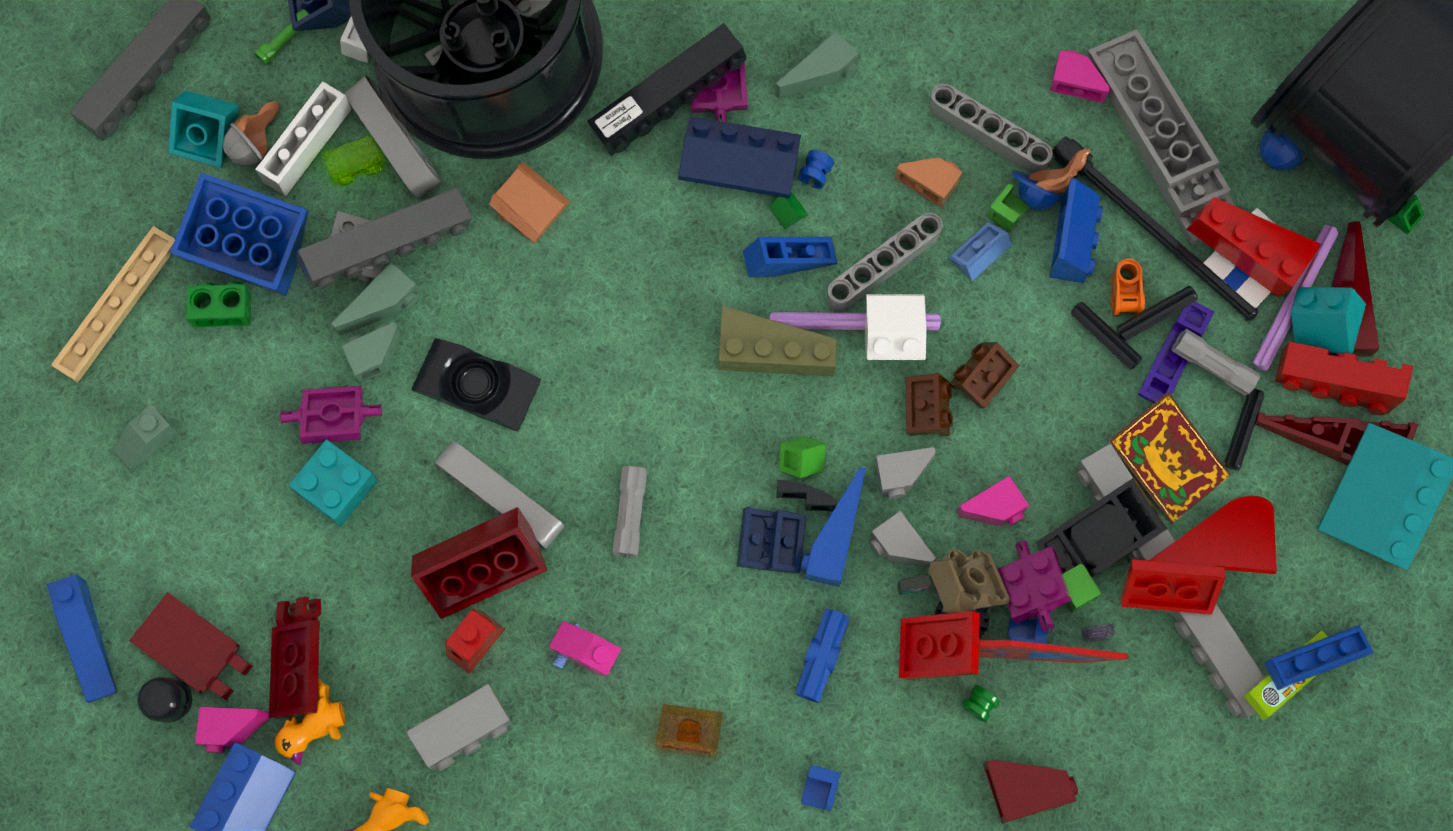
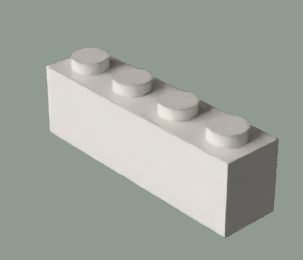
M322 81L256 168L264 184L285 197L352 110L346 95Z

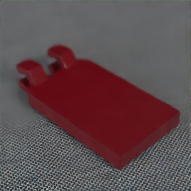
M168 592L129 640L197 692L202 694L209 688L226 701L234 690L217 679L221 671L229 664L246 676L253 667L236 654L240 646L238 643Z
M309 597L296 598V603L290 604V601L277 602L275 619L277 627H272L269 718L279 719L317 713L320 633L318 617L321 615V599L309 600Z

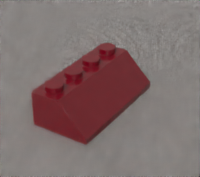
M516 507L413 555L411 577L438 616L443 619L546 572L547 566L531 526L520 509Z

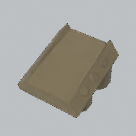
M951 550L943 559L931 561L928 576L932 577L943 604L942 612L957 613L1008 604L1010 601L990 552L974 550L970 555L966 556L959 550Z

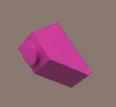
M1060 50L1055 64L1050 91L1104 103L1110 87L1089 57L1073 50Z
M1008 476L960 505L957 513L962 518L996 526H1002L1007 522L1010 526H1013L1026 517L1024 512L1029 507V504L1011 477Z
M562 621L548 647L599 676H608L621 651V648L598 635L565 621Z
M200 707L195 744L206 747L205 752L224 754L225 748L231 749L235 742L242 744L269 720V713L258 709Z

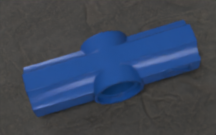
M825 609L815 639L812 638L804 660L805 667L796 687L795 695L812 702H820L829 674L833 673L841 650L839 646L850 617L836 610Z

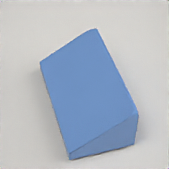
M988 221L949 256V259L973 281L1011 247L1012 243L1008 232Z

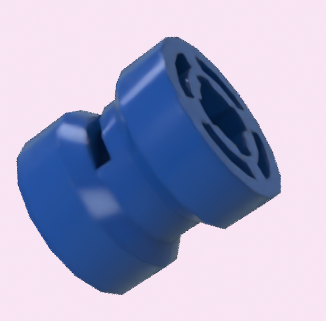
M810 150L806 157V166L802 167L798 174L799 180L802 183L808 184L810 178H814L816 181L813 187L817 189L823 188L827 180L826 174L831 171L834 165L833 158L822 151Z

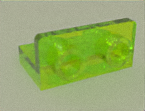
M371 134L321 153L334 186L337 184L348 185L355 180V177L363 174L374 175L380 172L382 167L387 166L380 147Z

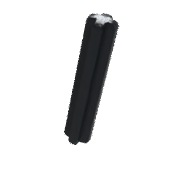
M1187 286L1118 325L1117 332L1126 341L1197 301L1198 296L1191 286Z
M1084 302L1078 303L1072 309L1071 314L1129 369L1132 370L1141 362L1142 357Z
M1253 389L1246 396L1225 459V467L1238 471L1241 468L1264 399V392L1261 390Z

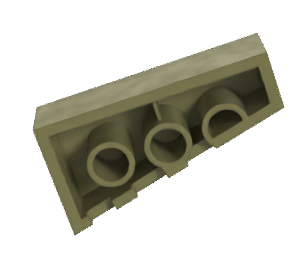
M722 306L719 348L720 371L834 377L837 339Z

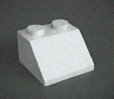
M866 294L865 353L867 360H926L924 294Z

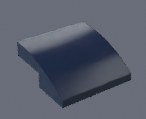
M750 507L744 508L737 567L800 573L806 515L782 510L772 512Z

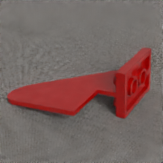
M1246 496L1232 500L1152 559H1132L1120 596L1121 607L1212 615L1226 578L1225 570L1276 574L1274 508L1271 502L1259 496Z

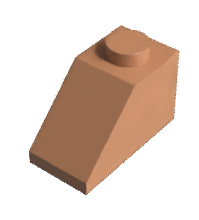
M938 157L899 164L896 169L895 179L942 208L960 183L963 172L959 170L955 163L948 160L944 161Z

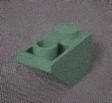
M395 322L382 323L376 326L374 331L366 335H355L349 338L347 343L341 345L359 383L386 372L401 337Z

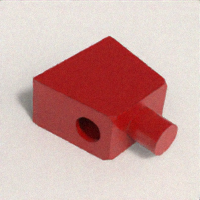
M472 609L445 642L446 656L470 674L504 632L505 628L483 611Z

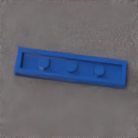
M1359 625L1265 661L1264 664L1277 690H1281L1369 656L1374 652Z

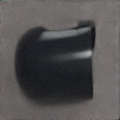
M157 677L143 684L139 691L137 702L139 710L148 719L171 723L178 721L189 712L193 699L191 690L186 683L175 678ZM177 684L183 688L187 700L183 707L181 706V690Z

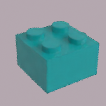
M326 439L288 486L295 494L341 527L378 481L373 473Z

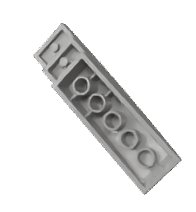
M1137 29L1089 49L1088 55L1092 63L1110 87L1108 96L1183 233L1191 246L1201 242L1199 238L1187 230L1199 210L1213 197L1235 206L1229 196L1231 189L1218 169L1220 162Z

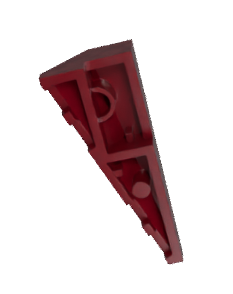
M1355 221L1348 224L1331 287L1353 288L1366 303L1353 354L1356 356H1373L1379 350V342L1360 221Z
M1259 413L1255 425L1348 465L1368 423L1412 441L1419 424L1415 422L1394 424L1383 420L1379 423L1362 422L1360 419L1320 416L1299 418L1288 414L1284 417L1267 416L1265 413Z

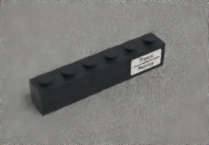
M723 23L590 118L587 123L610 156L623 152L633 140L639 136H645L652 130L654 125L661 120H667L673 116L675 110L679 107L693 102L700 92L707 87L715 86L721 80V77L728 72L739 69L747 59L744 48Z

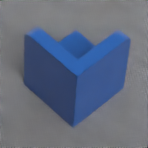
M1012 617L1009 619L1007 640L1047 644L1048 631L1044 632L1041 630L1039 618L1035 620L1026 619L1019 623H1015Z
M811 765L801 803L831 811L841 773Z

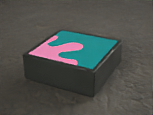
M928 575L902 578L898 583L899 595L929 591L931 587L930 576Z

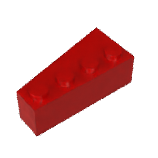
M1215 197L1199 210L1187 228L1189 232L1278 298L1293 288L1322 245Z
M1289 342L1282 350L1275 382L1282 383V387L1285 389L1310 391L1313 397L1319 399L1331 397L1339 400V403L1346 407L1362 406L1368 408L1367 411L1374 415L1389 414L1407 398L1414 367L1412 365L1402 364V368L1398 369L1386 366V360L1376 358L1374 362H1362L1358 360L1355 354L1338 353L1332 356L1329 355L1330 351L1328 349Z

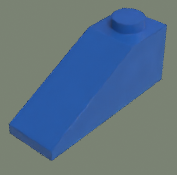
M759 237L743 250L749 277H775L838 263L831 237Z

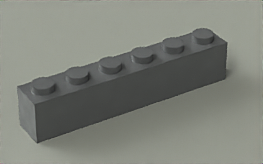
M168 0L72 108L70 114L75 121L102 141L107 136L113 135L117 131L122 118L125 115H130L136 109L137 101L144 94H148L153 90L155 81L162 73H167L172 68L173 60L180 53H184L189 49L191 40L197 33H202L208 27L210 16L205 6L196 0Z
M457 187L301 248L297 251L296 260L310 289L318 286L320 289H325L335 284V280L343 276H346V278L355 277L363 272V268L373 265V268L380 267L389 262V258L399 254L400 257H405L413 253L416 247L423 244L426 247L435 245L442 240L441 237L448 234L452 236L460 235L468 229L467 227L471 222L472 216Z

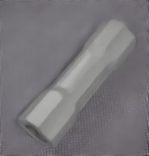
M1187 328L1180 333L1172 346L1174 353L1189 362L1201 366L1223 380L1227 386L1244 396L1252 392L1260 379L1259 373L1213 348L1203 338Z
M634 466L622 467L621 493L617 528L614 534L613 556L638 558L642 504L647 479V469Z

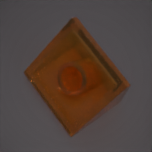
M663 704L655 742L656 751L717 759L723 712Z

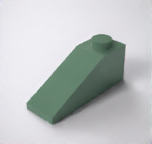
M834 32L776 83L775 95L781 98L836 83L844 76L846 78L851 77L858 69L859 52L838 32Z
M391 262L331 325L338 335H343L401 313L405 307L409 309L417 302L418 294L420 293L418 286Z

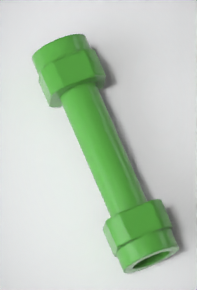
M302 9L300 12H297V20L299 21L308 16L309 13ZM292 23L289 24L270 43L266 44L263 42L254 52L255 56L258 59L261 58L263 63L267 65L276 58L275 53L299 31L293 30Z

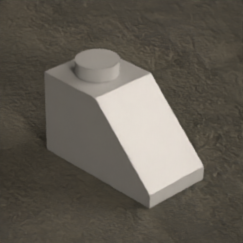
M935 447L877 455L874 463L880 496L888 495V499H898L906 496L905 492H910L933 460L936 453Z
M901 511L872 530L870 534L872 541L869 544L879 557L884 555L888 561L930 567L931 561L936 560V557Z

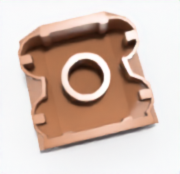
M526 163L518 165L517 169L501 188L493 194L489 205L497 211L500 219L504 222H510L523 236L536 243L570 201Z

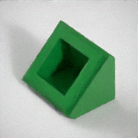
M791 192L790 199L777 197L769 206L784 229L808 215L793 192Z
M1412 195L1387 219L1406 234H1409L1424 216L1417 195Z

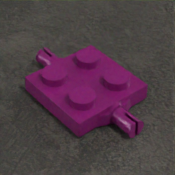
M745 62L739 69L730 71L721 77V80L715 86L707 87L700 92L697 98L691 102L692 113H715L716 121L721 119L722 122H726L727 112L748 110Z
M361 386L303 390L299 409L281 411L280 419L281 423L299 422L302 444L321 443L326 439L330 442L361 440V427L364 418L381 417L382 405L364 406Z
M1023 540L1020 541L1021 545L1019 542L1015 544L1019 559L997 570L1010 598L1008 607L1014 622L1019 623L1028 618H1039L1041 630L1047 632L1049 631L1048 627L1050 630L1054 628L1050 612L1072 600L1053 547L1051 546L1037 553L1030 554L1028 543Z

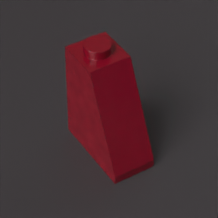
M998 760L986 761L983 764L1002 824L1077 801L1075 795L1078 794V788L1073 776H1068L1067 770Z

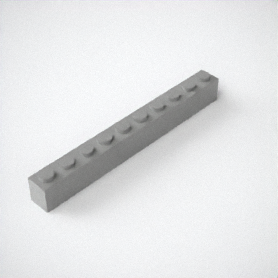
M1111 443L1081 460L1076 467L1078 469L1076 474L1080 483L1084 487L1089 486L1094 496L1092 499L1094 503L1133 478ZM1166 530L1128 556L1131 560H1150L1174 543L1175 540L1169 531ZM1217 604L1212 615L1165 611L1166 613L1171 612L1177 621L1175 623L1177 632L1182 638H1188L1194 647L1191 649L1194 658L1199 664H1205L1211 673L1208 677L1213 687L1218 691L1222 690L1228 699L1225 703L1230 713L1235 717L1239 716L1241 721L1256 713L1243 695L1264 678V675Z

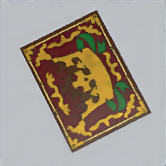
M1169 392L1109 440L1113 448L1171 524L1231 476Z

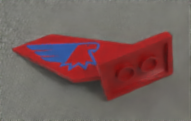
M975 611L901 618L899 678L911 680L978 674L979 657L1068 663L1128 659V653L1015 640H979L980 613Z

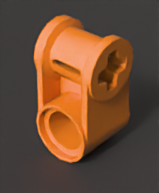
M1124 259L1119 262L1111 277L1113 316H1118L1119 313H1136L1138 315L1145 309L1141 265L1134 259ZM1125 270L1130 272L1133 279H1124L1121 276L1120 271Z

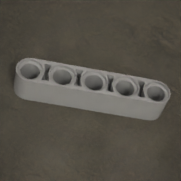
M365 75L344 93L348 102L403 182L417 198L420 199L441 182L437 171L377 85L368 76Z
M939 84L933 88L929 109L934 116L1031 174L1040 170H1047L1053 155L1052 149L1047 143L951 85ZM943 98L946 99L948 103L941 104L936 99ZM966 112L969 113L972 117L964 118L960 115V113ZM984 127H992L996 132L989 133ZM1015 141L1019 144V147H1012L1008 142ZM1038 155L1041 158H1043L1044 161H1035L1032 158V156Z
M934 213L921 215L829 284L826 300L828 306L835 311L848 309L939 240L943 227L941 218ZM930 226L935 232L926 233L922 230V227ZM908 242L913 248L905 250L900 246V243ZM882 258L888 259L891 265L881 266L878 260ZM858 275H865L866 277H868L869 281L866 283H860L855 279V277ZM841 291L847 297L839 300L833 296V293Z
M452 441L434 462V465L439 470L443 471L444 469L450 474L449 477L464 489L465 487L473 492L472 495L486 506L491 505L498 515L518 507L531 526L537 542L541 544L540 547L544 550L549 547L565 527L552 514L455 441Z

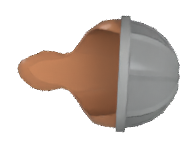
M268 102L260 108L258 114L243 115L235 123L229 124L230 128L223 140V149L233 163L252 165L258 162L261 163L267 153L265 129L279 112L280 104L278 102Z

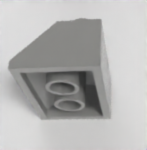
M487 684L406 731L428 768L431 770L437 768L438 771H442L455 763L453 758L464 752L467 756L482 747L481 741L490 736L494 740L509 731L507 726L512 724L495 692Z

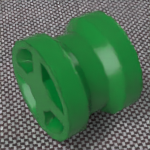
M974 685L971 690L972 695L969 699H965L961 706L978 720L987 722L990 717V710L996 708L1000 701L985 688Z

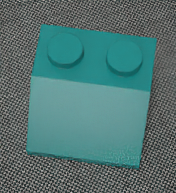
M186 90L172 101L168 153L221 168L226 158V153L223 149L224 136L230 128L229 124L235 123L238 119L239 105Z
M1298 287L1291 311L1295 343L1328 349L1330 351L1329 355H1336L1338 353L1353 354L1366 303L1353 288Z

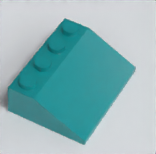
M1368 423L1320 522L1318 530L1408 570L1453 477V458Z

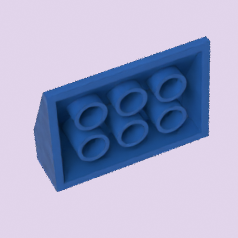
M200 173L170 253L184 261L286 296L297 268V251L301 249L309 210Z

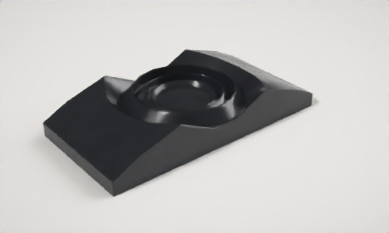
M435 338L411 390L518 432L541 379L509 363L493 360L465 346Z
M1132 478L1038 540L1036 544L1040 550L1053 547L1063 574L1077 565L1083 564L1090 576L1094 578L1167 530V527L1135 478Z

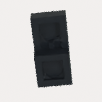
M777 480L776 498L806 499L805 510L834 511L836 499L829 494L802 483Z

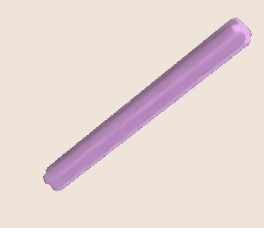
M1330 225L1322 227L1315 240L1322 245L1293 288L1289 290L1252 362L1256 369L1262 371L1269 369L1292 324L1291 311L1298 287L1312 286L1338 236L1336 227Z
M772 312L769 315L770 320L801 329L865 330L866 313ZM926 313V330H939L941 325L940 314Z

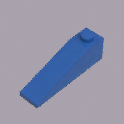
M859 468L813 543L811 553H804L801 570L806 571V580L840 587L866 468Z
M75 574L47 584L53 610L86 702L89 703L117 693L86 580Z

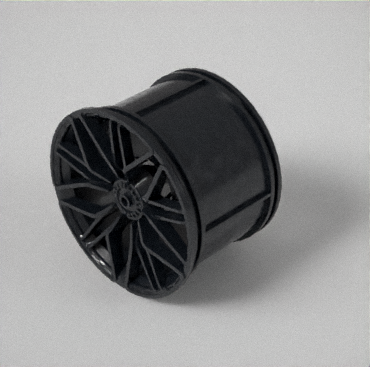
M349 0V5L358 36L374 61L379 88L407 130L424 143L451 155L473 159H500L527 153L553 140L576 120L589 101L597 85L603 59L602 30L592 0H567L564 15L560 24L557 25L547 24L566 0H551L537 18H530L519 14L515 5L523 0H459L452 5L449 4V0H441L443 9L419 0ZM405 3L441 18V20L435 24L401 8V5ZM397 14L427 30L390 45L391 32ZM554 34L550 40L546 41L536 37V35ZM438 41L441 42L443 48L437 63L433 66H399L390 59L392 56ZM522 53L535 56L525 65L516 69L514 64L519 60ZM506 73L505 76L499 77V74ZM450 74L449 84H442ZM470 76L478 78L487 77L488 79L484 83L466 85Z
M1358 0L1275 90L1276 92L1262 105L1250 122L1254 128L1260 127L1263 123L1266 124L1265 127L1268 130L1274 127L1276 129L1274 136L1280 138L1283 135L1366 210L1363 213L1366 219L1372 215L1375 218L1372 224L1376 228L1389 218L1453 155V0Z

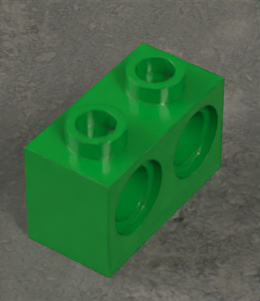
M238 281L226 282V285L200 282L197 283V286H187L186 319L192 327L251 325V292L246 284ZM240 299L235 307H228L231 300ZM211 300L206 308H199L203 301Z

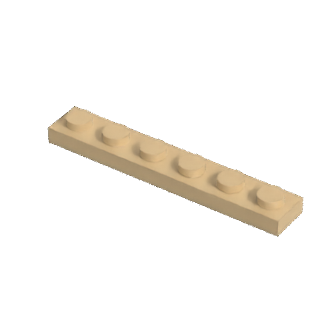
M154 226L150 229L53 361L51 366L77 383L80 381L171 256L170 251L175 241L173 237Z

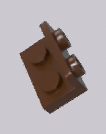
M982 342L978 344L971 352L972 357L966 364L957 368L953 374L954 378L950 382L953 389H961L979 408H986L1020 366L998 342Z
M939 373L906 377V433L910 436L939 433L942 436L950 435V427L953 425V416L949 410L952 386Z

